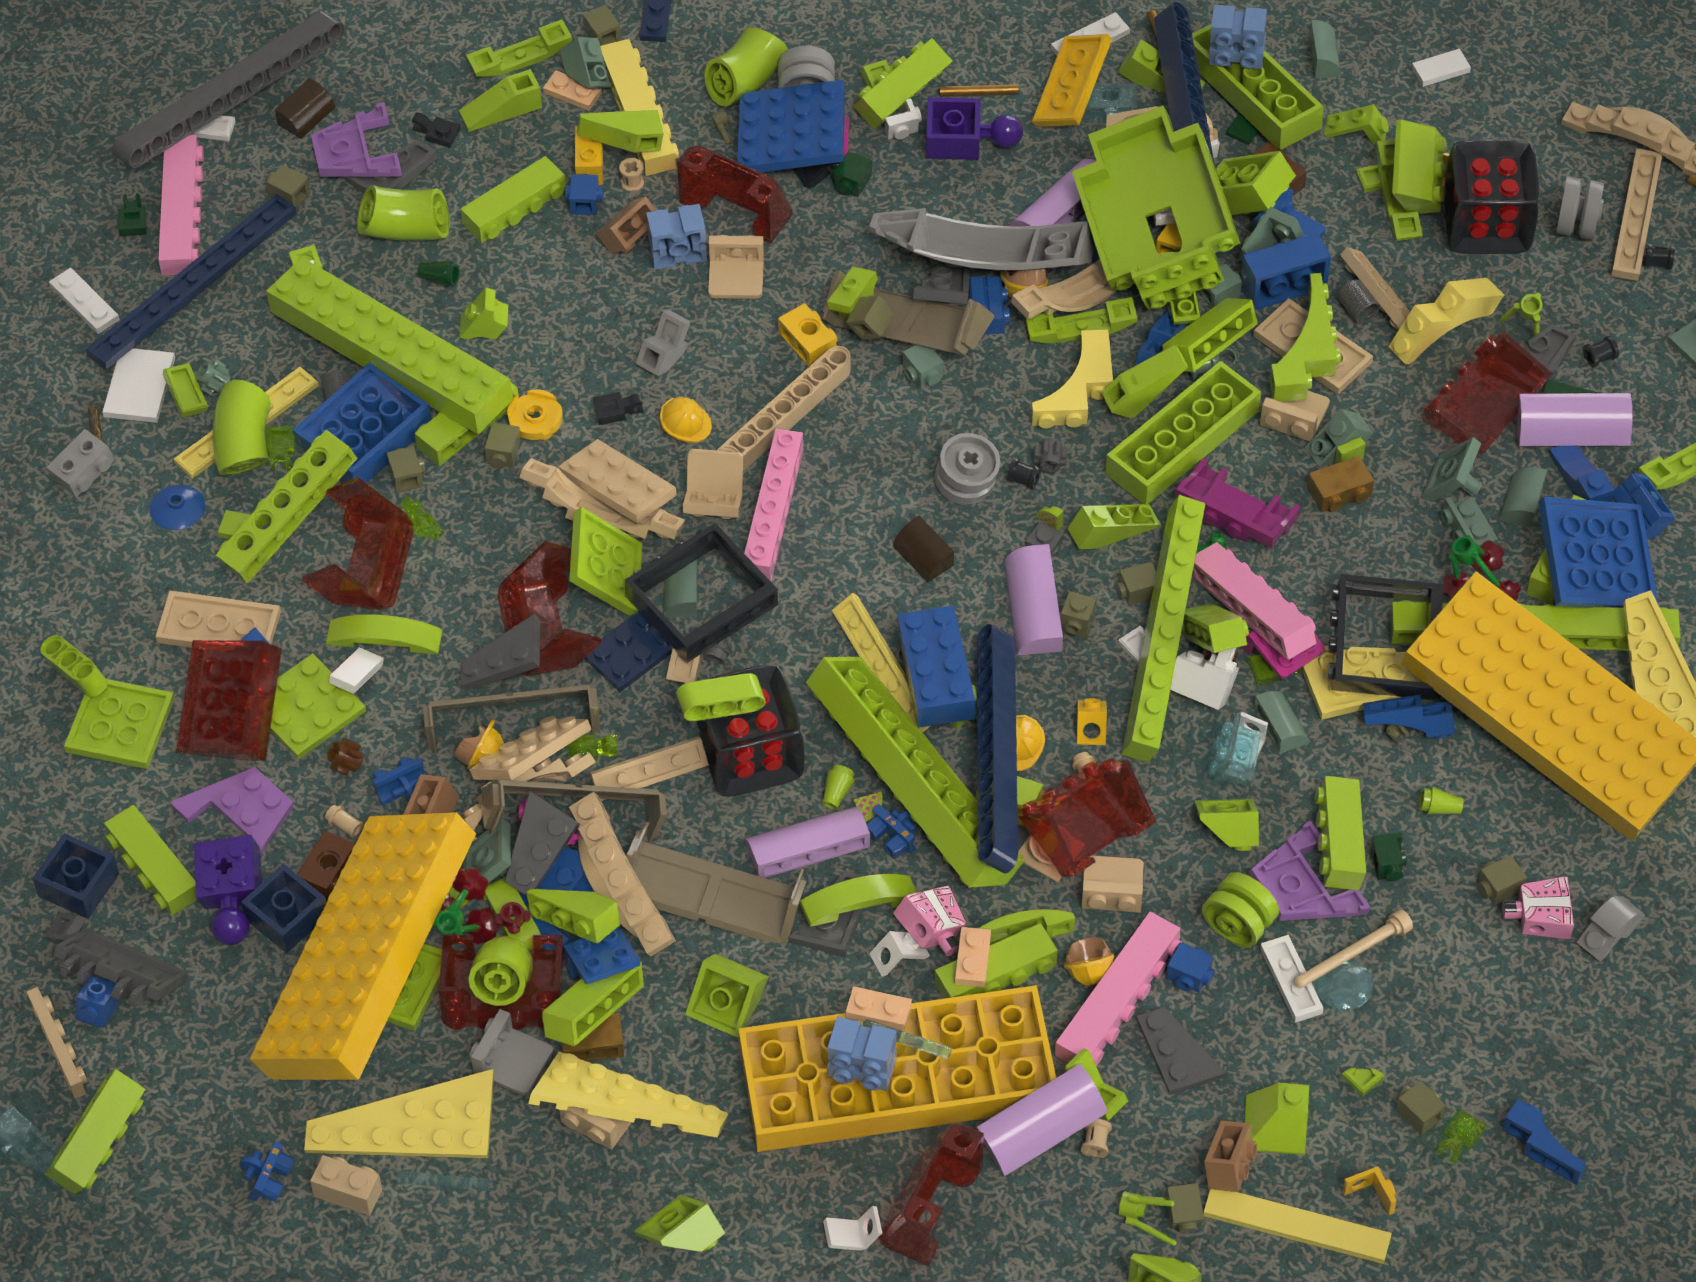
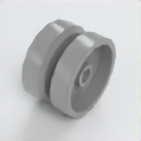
M815 46L794 47L784 52L778 60V88L835 81V60L830 53L822 48Z
M1567 176L1556 234L1570 236L1573 233L1575 220L1580 221L1578 231L1580 238L1594 240L1596 225L1600 223L1604 199H1602L1604 182L1590 180L1587 184L1586 194L1583 196L1580 195L1582 187L1581 178Z
M962 433L951 437L942 447L934 474L935 483L940 493L951 502L961 505L975 504L985 499L993 489L1001 464L998 450L992 442L977 434Z

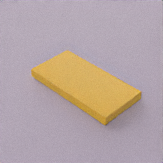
M1108 34L1064 37L1032 119L1034 125L1039 127L1080 125L1112 41Z

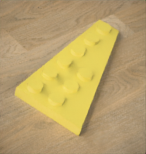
M1651 590L1628 598L1624 601L1623 608L1633 691L1696 738V682Z
M1324 646L1325 650L1320 656L1301 668L1321 720L1364 710L1363 703L1400 698L1390 695L1331 690L1332 680L1327 679L1328 663L1333 662V653H1328V646ZM1350 647L1343 652L1342 674L1423 682L1401 665L1406 652H1396L1395 648Z
M562 1052L557 1053L532 1091L528 1103L538 1106L540 1101L556 1103V1109L566 1111L568 1107L583 1108L584 1112L588 1115L633 1123L635 1118L651 1120L650 1126L661 1128L662 1124H674L683 1132L717 1138L728 1117L727 1112L721 1111L716 1106L696 1102L686 1095L674 1094L663 1090L658 1085L644 1083L628 1074H620L606 1069L603 1065L592 1064L578 1059L573 1054Z
M494 1069L309 1120L306 1125L304 1151L305 1153L488 1158Z

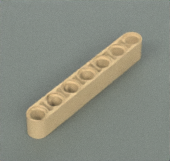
M834 346L827 350L719 447L717 451L742 453L744 456L743 471L747 469L771 447L775 429L790 430L849 376L851 371L849 350L843 346Z

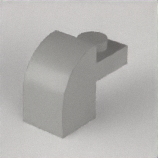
M669 309L663 311L655 336L643 340L636 364L657 376L666 373L686 350L688 343L684 340L691 321Z
M1614 896L1605 902L1591 917L1593 921L1577 943L1597 960L1602 961L1620 938H1627L1634 931L1645 914L1623 896Z

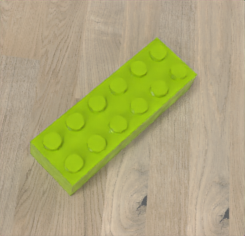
M1211 24L1192 33L1199 74L1276 148L1282 150L1322 129L1323 105L1266 51H1264L1262 69L1243 68L1239 62H1231V66L1209 65Z
M1219 361L1109 452L1106 458L1105 474L1142 504L1148 505L1259 412L1261 391L1225 363Z

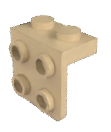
M709 236V297L761 298L764 268L763 236Z
M1308 390L1306 400L1280 402L1274 400L1273 397H1266L1262 405L1260 425L1310 442L1317 433L1329 407L1330 400L1326 396Z
M703 449L689 450L687 491L683 502V513L696 517L711 515L722 519L738 518L743 498V454Z
M1087 856L1084 865L1082 909L1141 913L1143 861L1135 858Z
M568 1107L567 1111L559 1109L562 1123L610 1150L614 1148L632 1123L588 1115L584 1112L583 1108Z

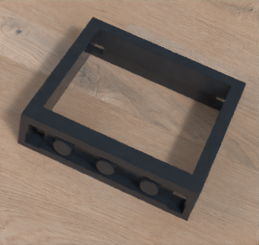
M716 523L703 531L699 530L689 540L678 543L673 550L662 557H656L649 565L639 571H634L633 575L625 579V596L686 663L778 605V589ZM715 549L754 592L684 637L644 593Z
M1340 574L1337 585L1333 584L1331 590V601H1336L1335 610H1331L1330 627H1334V636H1330L1328 653H1333V662H1329L1327 668V679L1332 680L1331 690L1397 697L1420 695L1421 699L1434 700L1437 692L1425 682L1342 674L1346 594L1427 602V628L1442 611L1443 584Z

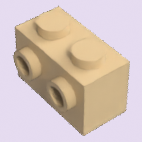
M323 1155L310 1180L314 1197L369 1216L382 1192L380 1176L376 1171L366 1166L361 1168L353 1166L340 1157L330 1158Z

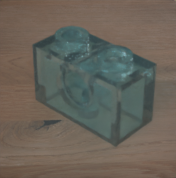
M1095 83L1083 114L1084 123H1106L1107 114L1137 110L1136 83Z

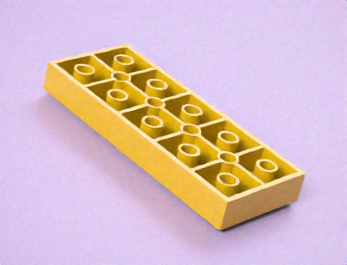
M1475 572L1406 651L1401 664L1423 682L1429 684L1442 697L1632 841L1635 840L1696 767V738L1478 572Z
M457 812L369 816L250 1057V1060L268 1078L274 1080H359L476 835L473 829Z
M1037 985L912 1003L905 1031L889 1028L897 1030L895 1046L897 1050L896 1063L887 1091L880 1089L869 1090L863 1087L861 1081L852 1080V1083H839L833 1078L828 1077L829 1060L827 1047L837 1016L846 1018V1013L739 1028V1046L757 1152L992 1118L1056 1079ZM859 1021L861 1022V1026L872 1028L873 1025H876Z

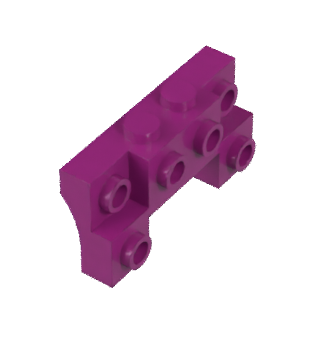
M1203 458L1194 471L1187 478L1183 479L1176 488L1175 499L1181 495L1204 502L1205 509L1202 520L1206 524L1216 526L1234 538L1247 542L1251 537L1272 548L1282 534L1286 535L1300 514V506L1295 504L1292 509H1289L1280 504L1281 496L1276 494L1265 509V502L1225 483L1227 480V469L1222 468L1218 473L1208 468V459Z

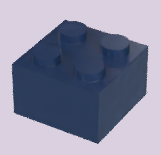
M64 833L33 877L38 897L89 919L119 875V870L113 854Z
M283 863L241 903L249 923L285 953H288L314 929L326 905V898Z

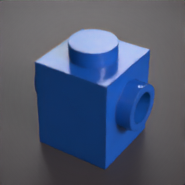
M571 174V185H566L565 200L570 201L571 214L597 215L598 202H603L604 186H599L598 175Z
M1180 942L1168 964L1166 979L1175 982L1177 987L1184 991L1193 990L1199 993L1203 984L1209 986L1215 973V969L1212 968L1213 956L1201 948H1193Z
M91 975L76 996L75 1020L103 1028L118 1006V1000L112 997V991L116 983Z

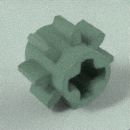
M216 359L212 364L204 362L196 374V379L199 381L198 384L201 386L200 390L209 395H212L214 391L220 393L224 384L230 381V375L227 374L229 370L226 368V365Z

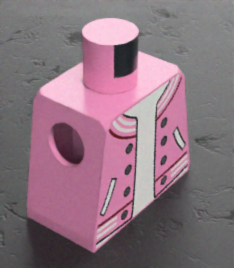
M1559 877L1521 885L1518 901H1503V919H1521L1522 934L1571 939L1574 923L1568 877Z
M944 886L906 895L893 914L919 946L926 949L940 945L946 956L957 953L959 951V942L956 938L961 932V927H965V919L950 887Z

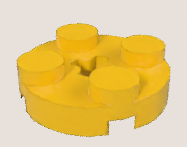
M529 390L527 395H523L520 398L517 395L510 402L507 409L509 425L519 426L521 438L528 440L549 439L560 428L563 421L561 404L557 402V398L553 394L544 390ZM535 412H539L540 417L538 418H531L530 416H528L529 414L533 415Z

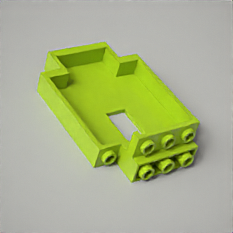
M1163 105L1088 134L1097 162L1073 170L1072 174L1107 281L1112 290H1126L1132 284H1136L1141 298L1149 310L1151 308H1161L1167 302L1178 298H1187L1193 292L1201 289H1211L1217 286L1218 283L1225 281L1215 253L1229 251L1241 242L1199 124L1195 123L1174 132L1170 117ZM1171 208L1182 239V247L1176 255L1164 257L1157 252L1146 217Z

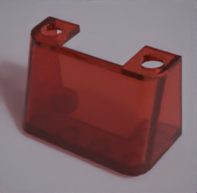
M702 146L689 147L677 161L679 203L683 205L700 204L702 209L716 195L759 214L753 223V233L755 236H763V241L770 244L793 214V209L779 183L768 175Z
M1503 330L1496 337L1491 334L1474 352L1477 356L1474 362L1471 364L1467 361L1457 372L1460 378L1455 383L1450 380L1423 411L1426 414L1423 420L1459 444L1472 437L1477 439L1481 443L1477 453L1479 457L1502 433L1501 431L1518 413L1519 394H1536L1553 374Z
M1111 758L1100 764L1097 761H1092L1081 767L1082 772L1078 775L1072 774L1062 779V785L1058 788L1052 787L1040 794L1041 799L1029 801L1020 807L1021 812L1018 813V818L1062 877L1076 876L1096 862L1094 857L1090 856L1119 837L1138 835L1157 822L1128 759L1116 761L1115 758Z
M443 935L439 980V999L443 1023L453 1030H461L464 1027H479L484 1030L488 1020L495 1018L499 1009L511 1014L512 1028L515 1030H520L524 1027H540L544 1029L542 1012L563 995V935H533L534 954H531L533 958V973L530 981L526 984L523 995L517 1001L499 1006L483 1002L474 995L470 988L468 977L476 956L473 935ZM454 944H463L467 948L465 950L459 951L453 949L451 946ZM543 944H553L556 946V949L545 950L541 946Z
M962 1124L954 1125L924 1151L881 1227L882 1234L879 1236V1241L883 1246L929 1267L937 1251V1243L932 1236V1230L943 1212L942 1207L931 1203L930 1200L941 1180L957 1187H968L976 1181L983 1168V1132ZM926 1209L930 1212L931 1218L921 1223L919 1220Z

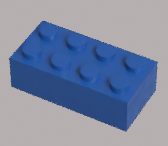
M954 605L897 614L898 637L918 728L975 719V697Z

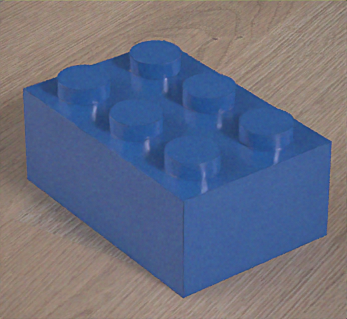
M1319 233L1303 235L1298 239L1277 243L1274 246L1262 250H1254L1243 255L1241 290L1246 299L1253 301L1254 310L1284 302L1288 298L1294 299L1307 295L1310 274L1321 273L1323 284L1327 283L1328 285L1331 255Z

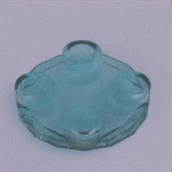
M1350 959L1314 981V989L1318 997L1326 1005L1330 1006L1334 1011L1343 1012L1360 1007L1369 1000L1373 993V978L1364 965Z

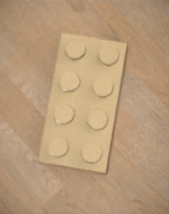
M1288 298L1254 330L1253 337L1284 357L1300 336L1309 312ZM1336 331L1337 341L1334 345L1335 348L1340 349L1341 363L1336 365L1335 376L1313 378L1339 395L1372 364L1373 355Z
M599 439L558 466V469L578 487L635 523H639L677 496L675 486Z
M169 591L156 633V641L160 644L226 653L255 627L272 645L281 614L280 606Z
M549 716L539 722V726L521 732L519 734L520 738L502 744L498 752L480 758V763L470 769L473 780L512 781L592 730L588 719H575L574 716L563 719Z

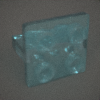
M1234 713L1230 722L1225 721L1221 735H1217L1214 740L1212 751L1217 752L1216 758L1211 760L1207 775L1212 776L1210 787L1216 788L1221 778L1248 787L1253 781L1262 733L1239 726L1241 714Z

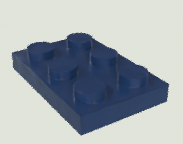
M638 611L585 650L582 656L614 688L622 692L671 655L673 647Z

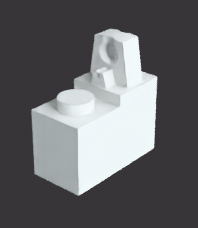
M1236 648L1221 651L1218 655L1213 653L1208 661L1204 659V655L1198 652L1185 651L1176 659L1170 690L1219 710L1226 705L1239 670L1236 667L1237 663L1232 661Z

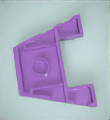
M384 102L375 105L376 109L365 114L364 111L355 114L356 119L342 124L340 121L311 134L320 177L402 176L397 153L369 158L363 134L364 130L390 125Z
M255 767L171 802V807L188 823L213 805L244 835L253 836L260 847L261 855L272 836L276 834L294 807L293 801Z
M1311 821L1305 823L1298 833L1292 834L1285 844L1279 849L1272 851L1253 867L1249 876L1260 882L1273 895L1279 907V915L1277 916L1279 921L1349 917L1368 913L1371 907L1360 891L1348 890L1331 897L1303 857V854L1318 848L1320 833Z

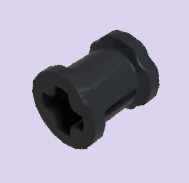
M1648 243L1644 266L1649 267L1652 264L1666 266L1667 269L1672 270L1675 246L1671 245L1669 248L1653 246L1652 243Z
M1606 336L1601 342L1593 345H1584L1583 354L1589 365L1595 368L1602 361L1617 359L1619 357V349L1615 340L1611 336Z
M1014 458L1008 470L1007 481H1017L1029 485V488L1034 490L1040 479L1042 467L1039 465L1033 467L1021 463L1018 458Z

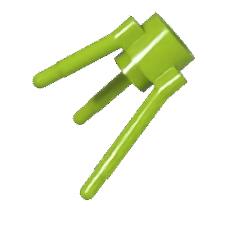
M1541 294L1525 295L1521 303H1515L1499 321L1503 323L1516 312H1519L1524 319L1533 321L1534 337L1539 333V314L1542 309Z
M1124 1191L1119 1206V1215L1126 1217L1125 1224L1136 1226L1154 1237L1175 1246L1177 1242L1174 1239L1138 1220L1139 1217H1145L1148 1205L1172 1207L1174 1206V1201L1166 1200L1163 1197L1143 1196Z

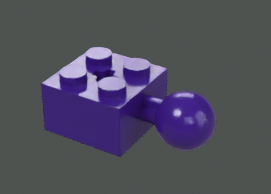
M928 97L926 158L979 160L980 138H991L997 146L1011 148L1022 139V124L1015 116L1008 114L998 116L991 124L980 123L981 98Z
M252 835L194 843L196 898L204 909L221 908L215 914L211 923L214 937L225 945L238 944L246 938L250 926L246 914L238 909V906L242 905L241 902L262 883L260 847Z

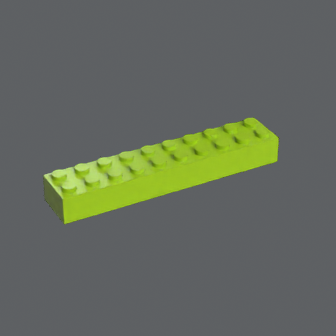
M303 257L266 290L270 311L359 365L365 367L368 363H371L428 403L430 407L476 434H479L513 400L510 378Z
M823 657L806 681L812 689L813 695L827 708L831 718L837 721L843 728L846 737L853 741L861 751L862 757L874 767L878 777L890 787L894 797L909 811L910 817L925 831L928 840L935 844L943 854L944 860L952 865L960 875V880L969 888L1007 884L1025 859L1018 852L1017 862L1014 868L1007 874L979 861L978 801L862 657Z

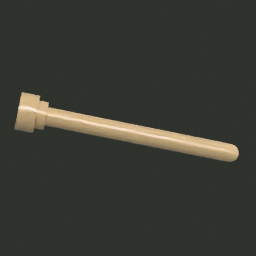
M1399 909L1389 915L1386 925L1294 979V985L1297 988H1303L1391 935L1402 936L1413 929L1410 916L1404 910Z

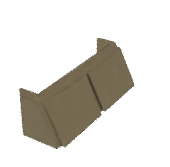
M838 270L835 272L823 308L824 315L822 319L832 326L853 330L846 323L847 318L840 317L837 311L829 310L828 299L846 276V274ZM874 288V295L884 298L887 301V305L895 312L889 322L888 329L881 336L884 338L965 356L968 350L976 348L995 317L983 305L972 299L968 300L966 308L935 301L913 299L912 296Z
M590 685L516 692L512 693L511 696L498 694L428 702L429 705L423 707L428 750H434V754H437L434 712L504 704L505 707L517 706V703L586 695H588L592 736L595 737V732L601 731L596 688H590Z
M497 780L482 788L484 829H490V835L494 834L504 809V793L529 795V792L532 791L536 795L584 798L590 793L595 792L600 799L644 801L646 822H649L647 830L648 843H651L653 838H657L667 816L665 794H662L657 789L591 785L576 787L574 784Z
M646 822L643 831L637 830L626 857L656 909L694 921H699V918L704 919L705 924L754 939L788 944V937L791 935L807 882L802 880L804 869H801L796 885L793 887L647 843L645 838L649 822Z

